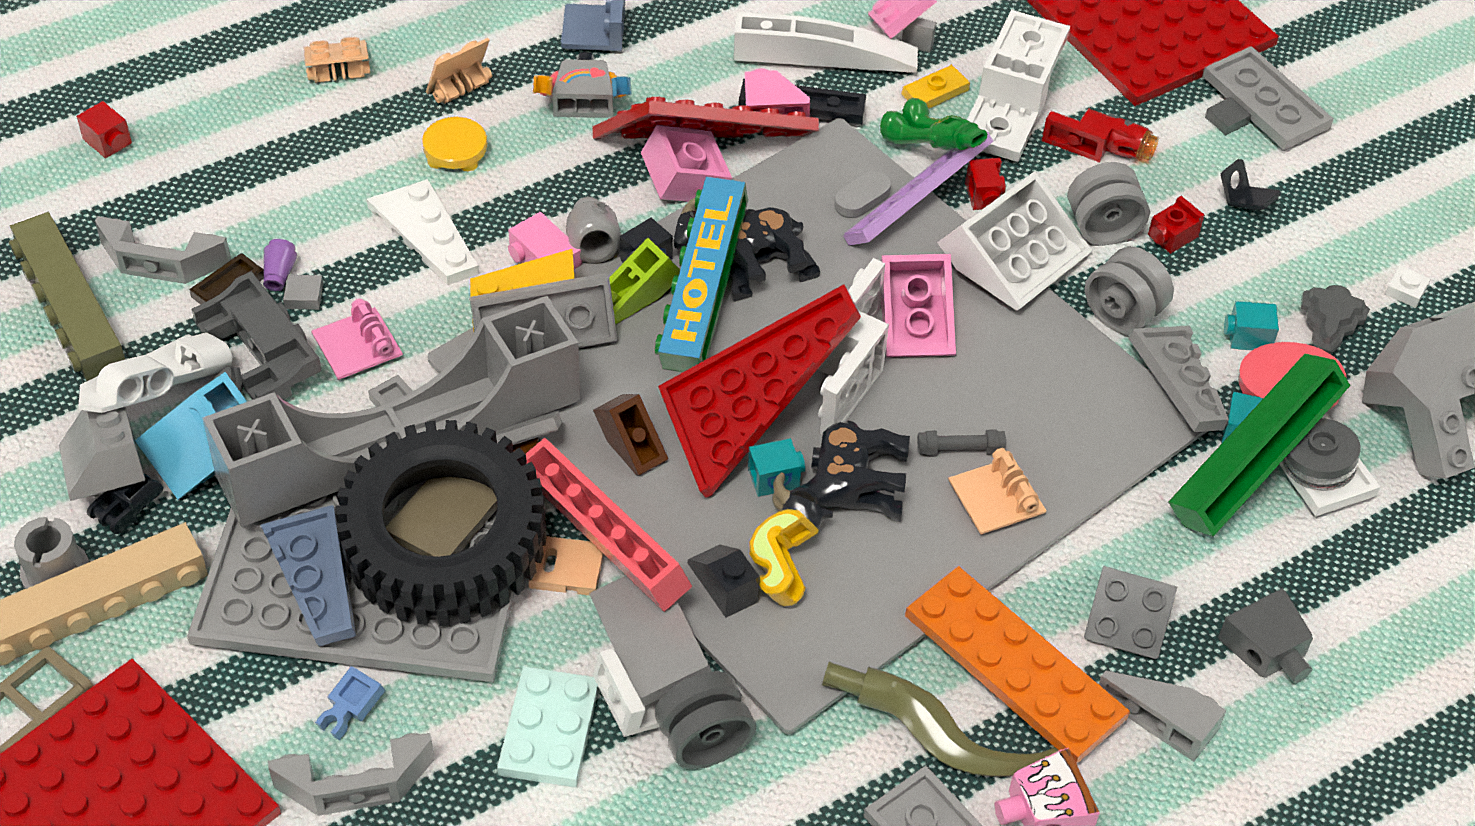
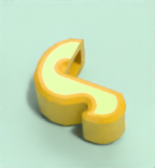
M786 509L769 516L755 529L749 541V554L751 558L766 573L765 575H760L759 586L781 606L796 604L806 589L788 549L799 546L819 531L799 510Z

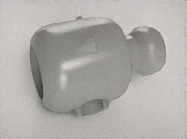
M594 197L579 199L566 221L565 229L569 243L572 247L581 249L580 258L582 262L591 264L606 262L615 256L620 248L621 232L616 214L606 203L600 202Z

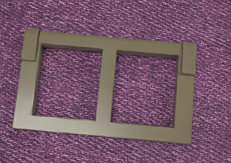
M48 645L0 683V700L6 697L31 719L27 725L0 746V753L93 687V684L86 676L70 665ZM48 663L74 687L41 712L15 688Z

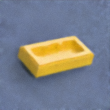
M949 65L903 86L902 95L907 100L910 98L923 100L929 109L969 91L970 81L953 65Z

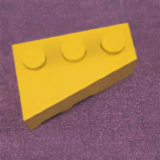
M573 248L470 278V297L574 279Z

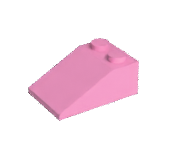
M951 254L882 255L881 262L886 263L881 297L882 320L889 324L886 357L955 356Z

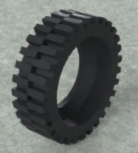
M446 420L445 429L437 430L435 421L425 422L426 431L417 433L414 424L404 427L406 437L399 439L396 433L392 432L385 436L387 444L385 448H382L377 442L368 447L370 460L362 455L354 462L356 473L348 470L344 477L346 488H339L337 495L339 506L335 507L336 527L348 572L351 573L358 589L362 587L364 597L372 603L377 599L379 609L387 614L395 607L397 619L406 622L411 612L416 615L417 624L428 625L430 616H437L439 626H449V615L459 614L462 624L471 622L470 611L478 609L482 618L492 614L491 602L495 600L500 608L510 603L509 589L516 595H519L525 589L524 577L532 580L536 574L535 562L541 564L544 555L543 546H546L544 499L540 478H537L532 462L527 463L526 454L520 447L513 451V443L509 438L504 436L497 443L496 431L486 427L482 435H478L477 424L466 422L465 429L462 431L458 430L456 420ZM442 477L470 479L484 484L493 490L497 499V514L492 527L478 543L456 554L425 556L411 552L400 546L390 536L384 525V510L391 501L408 488L430 479Z

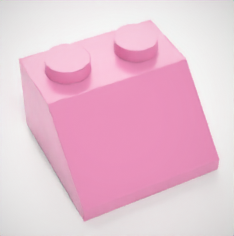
M656 125L641 151L660 199L688 202L696 197L698 189H703L706 177L727 180L732 178L711 131Z

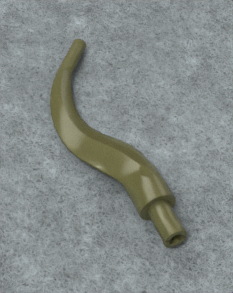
M828 662L822 685L859 696L858 704L895 715L929 753L952 768L984 776H1013L1016 771L1059 751L1053 747L1040 753L1015 754L994 751L979 746L959 729L943 703L925 689L908 680L869 666L867 672L863 673Z

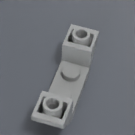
M99 216L95 220L101 244L122 274L187 284L216 271L231 260L226 237L194 232L185 251H180L172 248L135 243L129 221Z
M409 733L401 738L390 740L394 768H371L360 774L348 776L331 775L323 780L314 781L309 754H287L279 759L268 760V769L275 789L314 814L321 816L400 802L435 759L431 733Z

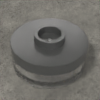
M1321 418L1283 460L1284 468L1295 482L1304 487L1321 491L1341 488L1348 484L1356 474L1361 450L1360 442L1357 435L1346 425L1335 420Z

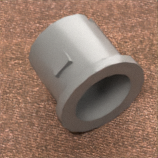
M39 517L29 521L20 528L15 537L14 548L19 558L18 564L21 565L20 579L25 589L89 563L85 551L77 545L69 524L62 519L54 518V521H49L47 517Z

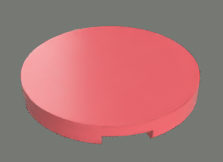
M1277 342L1260 346L1249 352L1240 364L1238 381L1243 394L1264 398L1305 353L1334 359L1345 377L1346 373L1341 363L1334 356L1320 348L1296 342ZM1339 399L1335 402V404L1332 407L1338 404Z

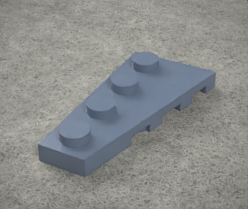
M334 505L261 524V528L318 647L356 636L345 559L336 527L337 520Z

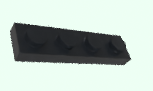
M745 79L742 82L738 106H746ZM795 85L810 97V117L830 121L841 118L847 123L862 125L867 94Z

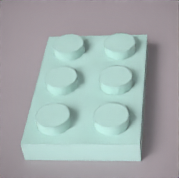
M523 666L497 766L498 776L577 788L599 691L594 677Z

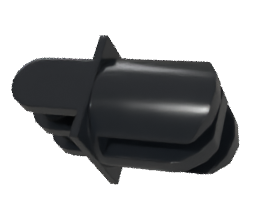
M144 473L145 481L102 493L89 505L87 515L93 519L99 518V524L102 526L109 525L111 532L120 534L131 523L139 524L136 516L163 492L164 487L158 481L151 480L150 476Z

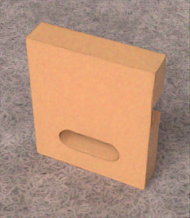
M547 536L546 546H543L544 555L541 564L535 562L536 574L532 580L528 581L529 588L564 593L567 590L577 591V594L590 596L589 593L597 590L604 554L591 541ZM551 555L556 556L553 571L545 572L547 557Z

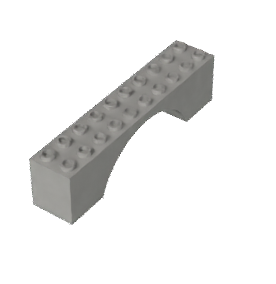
M544 296L482 318L469 343L450 365L423 386L387 404L356 412L320 413L293 406L273 392L205 416L202 419L216 478L240 526L244 527L339 491V488H346L344 477L348 470L356 473L354 465L356 459L362 455L370 460L368 447L377 442L382 448H385L387 446L385 436L392 432H395L399 439L406 437L404 427L414 424L417 433L426 431L425 422L435 421L438 430L445 429L446 420H456L458 430L464 431L466 422L477 424L478 435H482L486 427L499 431L580 401L579 342L548 296Z

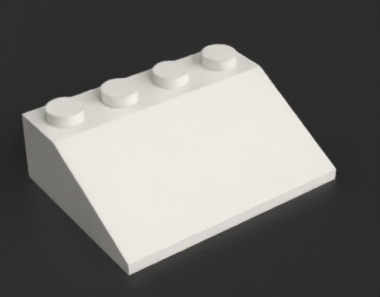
M1036 172L1030 174L937 242L945 254H951V263L959 272L1016 311L1093 251Z

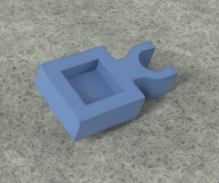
M351 666L327 697L334 706L320 715L315 722L319 729L325 731L331 722L337 721V725L332 729L331 734L340 741L347 731L348 721L352 716L362 722L385 692V689L379 682Z

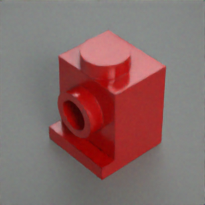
M1001 158L977 159L968 162L965 184L973 210L984 209L1005 193L1004 176H999L1002 163Z
M1179 196L1176 199V203L1152 216L1148 235L1155 243L1161 245L1171 254L1199 236L1205 214L1183 196Z

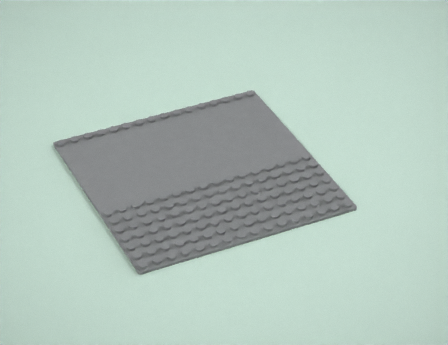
M841 118L833 120L819 128V131L805 136L731 179L746 183L748 195L746 210L754 209L756 211L767 207H774L788 212L795 221L803 223V231L796 237L803 241L804 250L808 251L821 271L818 278L800 283L798 271L788 272L786 268L787 260L773 256L768 260L759 262L766 273V280L762 282L757 280L749 281V287L753 296L735 302L732 299V280L729 276L708 358L843 284L849 290L859 269H865L873 258L881 261L882 255L945 254L937 242L966 222V220L934 193L930 192L871 241L848 245L843 236L845 232L914 177ZM869 171L882 172L889 177L891 181L889 196L861 216L845 217L836 211L834 206L836 192L854 179ZM684 206L657 221L673 236V239L677 221ZM673 244L672 261L681 270L679 265L681 249H676ZM620 248L615 256L606 262L598 264L584 263L575 268L574 278L607 273L610 277L623 264L619 256ZM951 263L956 355L886 357L885 353L882 373L845 421V423L853 421L863 430L883 428L899 435L910 436L906 462L898 459L893 454L879 455L868 462V469L889 473H906L904 493L895 491V494H892L885 490L878 491L883 494L893 495L894 500L903 501L901 522L893 520L879 511L822 506V508L832 511L833 517L821 522L816 535L799 546L788 549L806 587L801 599L794 605L781 606L759 586L758 603L727 618L722 614L688 565V559L721 544L740 549L758 575H765L766 573L754 563L749 554V541L755 529L769 516L779 510L773 504V494L757 496L748 471L749 452L711 496L705 498L698 488L658 387L662 383L683 373L662 369L660 357L655 354L658 334L663 335L665 328L663 324L664 309L667 304L671 305L673 299L671 287L661 298L615 325L617 333L616 342L579 348L580 401L543 414L546 415L558 411L562 423L557 431L538 438L540 441L546 438L680 564L693 587L677 601L698 644L734 679L735 683L784 733L792 734L848 693L822 685L828 662L863 673L867 672L868 666L880 670L927 636L905 617L906 607L956 567H961L989 591L1208 431L1194 432L1153 373L1048 287L1016 311L959 272ZM880 305V310L874 318L883 321L882 310ZM473 328L428 353V362L438 373H441L466 347L475 333ZM818 369L754 444L756 446L791 438L796 452L801 451L805 461V472L801 473L800 486L810 481L817 474L818 470L812 469L811 463L813 447L821 448L823 435L820 434L821 418L818 417V413L823 403V395L820 394L825 379L829 376ZM621 394H640L668 456V460L641 475H635L609 445L593 412V409ZM988 429L1005 431L1006 451H1010L1013 454V458L1023 470V474L1028 478L1030 485L1047 510L1046 513L980 534L948 478L992 464L994 459L992 454H986L985 449L938 450L937 455L928 456L919 454L917 447L918 432L937 430L938 436L985 435V431Z

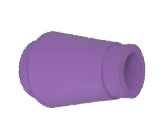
M272 239L264 248L263 285L271 291L283 290L287 277L297 259L295 246L290 241Z

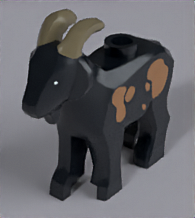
M695 198L691 199L684 206L677 221L673 244L678 250L688 244V222L690 217L695 218L697 211L695 209ZM767 207L756 211L754 209L746 210L729 273L732 280L731 294L733 302L753 296L749 287V281L757 280L762 282L766 280V273L759 262L768 260L773 256L787 260L786 268L788 272L798 271L800 283L820 276L821 270L808 251L804 250L803 241L796 237L803 231L804 225L802 222L795 221L788 212L774 207Z
M847 421V423L838 422L831 425L823 432L821 448L813 447L811 468L818 469L817 474L810 481L793 490H787L784 487V473L777 475L773 483L774 494L772 501L774 506L779 511L786 509L799 510L818 529L823 520L833 517V512L822 508V506L879 511L889 518L901 522L903 501L894 500L893 495L883 494L878 491L885 490L892 494H895V491L904 493L906 473H889L868 469V462L879 455L893 454L898 459L906 462L910 436L899 435L883 428L863 430L853 421Z

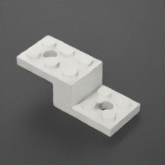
M1011 10L983 67L979 96L967 119L970 122L976 123L979 129L989 132L993 143L982 152L1019 162L1045 105L1051 73L1069 36L1070 26ZM1028 40H1032V41H1035V42H1037V43H1029V42H1027V41H1028ZM998 126L1004 128V130H995L993 128Z
M875 258L871 260L865 269H859L853 280V285L849 289L861 318L818 368L819 371L829 375L825 379L820 394L823 395V403L819 409L818 417L821 418L820 434L822 435L831 425L838 422L845 423L884 368L889 324L874 317L880 310L886 263Z

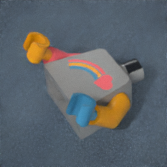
M588 52L578 54L576 60L562 61L559 71H555L551 76L535 75L533 82L534 94L540 93L543 96L553 97L554 117L612 118L613 97L621 98L625 95H632L630 77H617L615 73L608 71L607 62L595 60L594 56Z

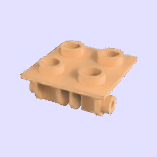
M347 37L341 39V43L333 44L320 40L311 42L310 46L304 47L305 66H312L306 68L308 80H314L315 83L330 81L328 68L330 63L334 81L337 80L334 63L340 62L343 79H346L344 62H347L349 79L365 77L364 74L370 73L369 61H362L368 59L366 40H359L358 37Z
M489 38L480 42L476 40L471 41L460 51L452 55L446 53L437 58L434 62L426 93L433 92L437 103H448L458 98L459 95H464L465 90L471 92L473 88L476 89L487 84L489 79L492 78V73L488 67L483 68L481 64L490 41Z
M1004 448L997 449L992 454L994 458L992 464L948 478L980 534L1044 514L1047 511L1039 496L1030 485L1028 478L1023 474V470L1013 458V454Z

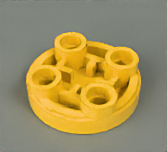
M447 117L432 123L425 130L422 138L423 151L428 165L435 169H461L467 172L475 170L478 167V161L485 155L487 150V136L484 128L476 121L465 117Z

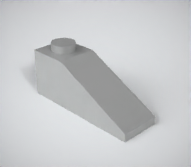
M1105 671L1101 675L1099 682L1102 688L1130 710L1128 716L1130 720L1193 762L1218 732L1226 710L1219 706L1214 699L1202 695L1193 688L1111 671Z

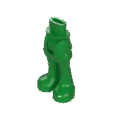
M918 98L908 99L904 104L902 114L893 110L887 111L880 122L882 137L890 143L899 145L928 143L935 149L941 148L948 151L956 149L959 151L969 147H977L985 142L988 136L987 131L979 129L976 123L959 116L950 115L940 119L930 118L927 104Z

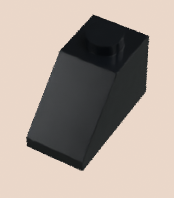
M719 544L688 559V565L725 618L758 603L760 576L740 549Z

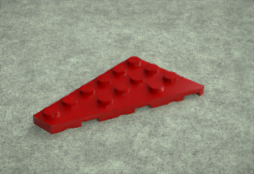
M655 96L646 98L644 103L631 105L629 110L618 111L616 116L594 125L593 139H601L611 133H621L624 139H649L656 125L711 131L714 138H743V134H755L763 131L765 137H803L819 131V118L806 117V113L800 111L789 112L787 115L779 114L778 109H762L760 112L751 111L750 106H734L732 109L723 108L722 103H706L704 106L695 105L693 100H677L675 103L666 102L664 97Z
M845 284L658 386L698 488L705 498L711 496L749 452V447L754 446L861 318Z

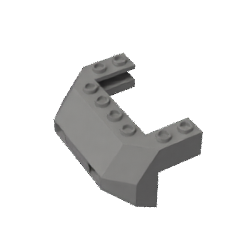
M1475 302L1401 327L1366 371L1362 403L1404 407L1419 475L1446 479L1475 468L1460 404L1461 398L1475 394Z

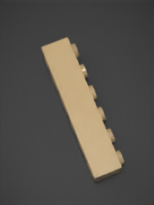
M186 522L0 599V666L7 665L14 659L37 649H44L47 645L50 646L53 642L74 633L84 632L89 627L109 618L119 617L130 609L147 602L156 601L165 594L184 586H191L200 579L207 577L208 573L203 555Z

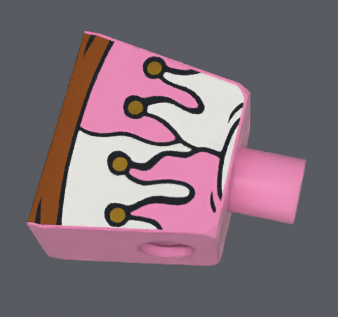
M1069 748L1062 749L1016 771L1012 776L1009 788L1010 797L995 801L994 804L996 816L1001 825L1021 820L1023 826H1096L1100 814Z

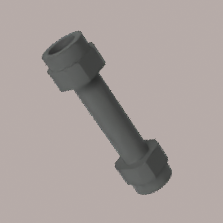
M988 429L985 431V435L938 436L937 430L918 432V453L928 456L937 455L938 450L985 449L986 454H993L1000 448L1006 450L1005 431H998L997 429Z

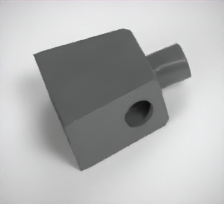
M1283 588L1225 618L1218 639L1260 677L1266 678L1283 669L1294 683H1298L1311 673L1312 667L1303 657L1306 655L1313 640L1312 633Z

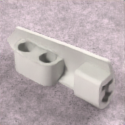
M206 332L195 336L187 334L146 355L111 363L105 366L97 377L80 384L79 410L104 413L160 397L166 394L173 385L221 372L227 366H232L231 351L225 342Z

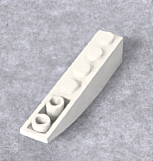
M737 12L734 36V60L917 73L918 47L894 38L890 39L883 34L829 20L801 16Z

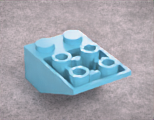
M226 372L194 392L135 440L178 500L215 475L202 418L247 402Z

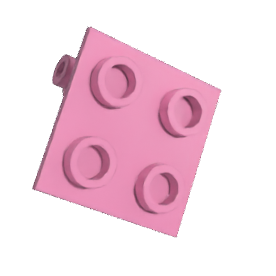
M363 299L353 301L351 305L352 316L311 331L338 380L403 355L376 307L372 308L370 303Z

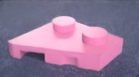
M878 0L868 15L892 39L937 1Z

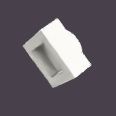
M1400 265L1390 281L1385 295L1416 308L1431 278Z

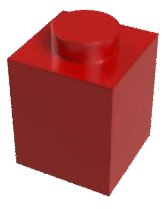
M104 101L76 116L83 140L105 159L132 144L126 119Z

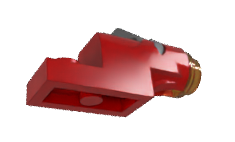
M1088 109L1081 121L1050 111L1045 120L1042 141L1100 163L1106 151L1124 158L1150 161L1156 151L1159 137L1154 136L1153 131H1150L1149 128L1133 123L1130 120L1122 119L1114 114L1105 115Z

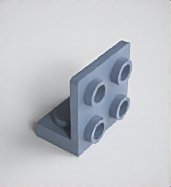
M606 0V5L566 4L561 48L622 51L625 0Z

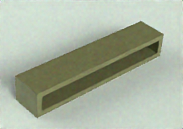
M49 211L10 225L14 239L8 242L16 260L23 259V262H20V266L26 280H34L35 283L31 287L38 303H46L47 306H44L43 310L50 326L57 324L59 329H56L55 333L62 349L69 347L71 352L67 353L74 372L81 371L86 381L97 377L105 366L125 360L118 338Z

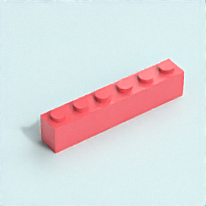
M543 438L526 453L527 463L532 462L536 469L537 478H540L543 496L663 612L693 587L680 564L546 438Z

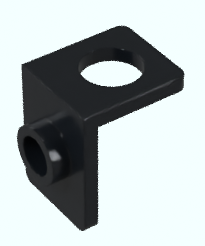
M1237 159L1220 174L1228 206L1242 207L1247 210H1263L1281 196L1280 190L1250 186L1243 159ZM1237 171L1239 174V183L1237 187L1233 189L1231 186V177L1233 173Z

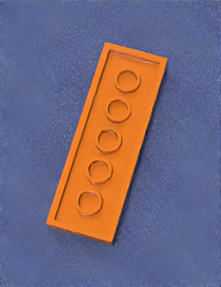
M956 567L906 607L905 617L1056 749L1060 751L1069 748L1076 764L1128 719L1130 710L961 567Z

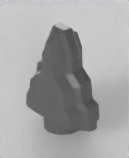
M1331 285L1326 289L1314 287L1302 293L1301 309L1306 311V322L1313 328V343L1315 347L1329 354H1332L1341 346L1344 336L1354 333L1356 326L1364 325L1370 310L1365 305L1364 300L1351 296V292L1341 285Z

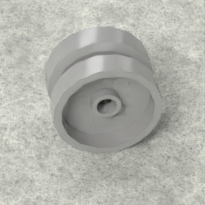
M1118 162L1100 163L1083 171L1069 186L1068 201L1082 237L1091 244L1104 246L1123 242L1140 232L1148 222L1150 215L1149 205L1134 170L1126 164Z
M1128 246L1119 249L1105 264L1097 268L1085 282L1086 299L1095 316L1104 325L1122 334L1131 335L1133 329L1144 328L1154 316L1162 312L1173 300L1174 287L1168 271L1153 254L1138 247Z

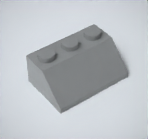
M126 407L104 413L81 410L59 444L70 501L145 481Z

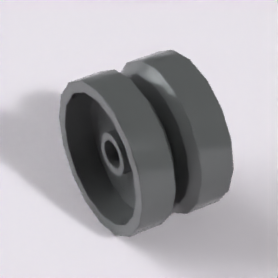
M720 671L703 672L686 678L670 688L655 706L656 721L662 733L668 738V746L676 763L682 768L694 770L724 762L749 744L756 733V723L748 707L741 702L742 695L734 679L728 673Z

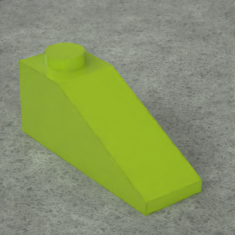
M649 238L609 277L615 325L661 298L671 287L674 275H679L680 269Z

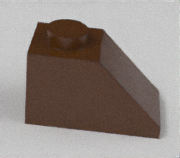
M621 394L593 409L607 442L635 475H641L668 460V456L640 394Z

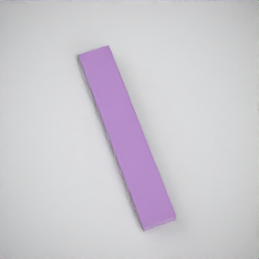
M987 132L986 141L977 147H969L959 151L956 149L949 150L845 232L843 236L847 244L855 245L871 241L993 143L989 132Z

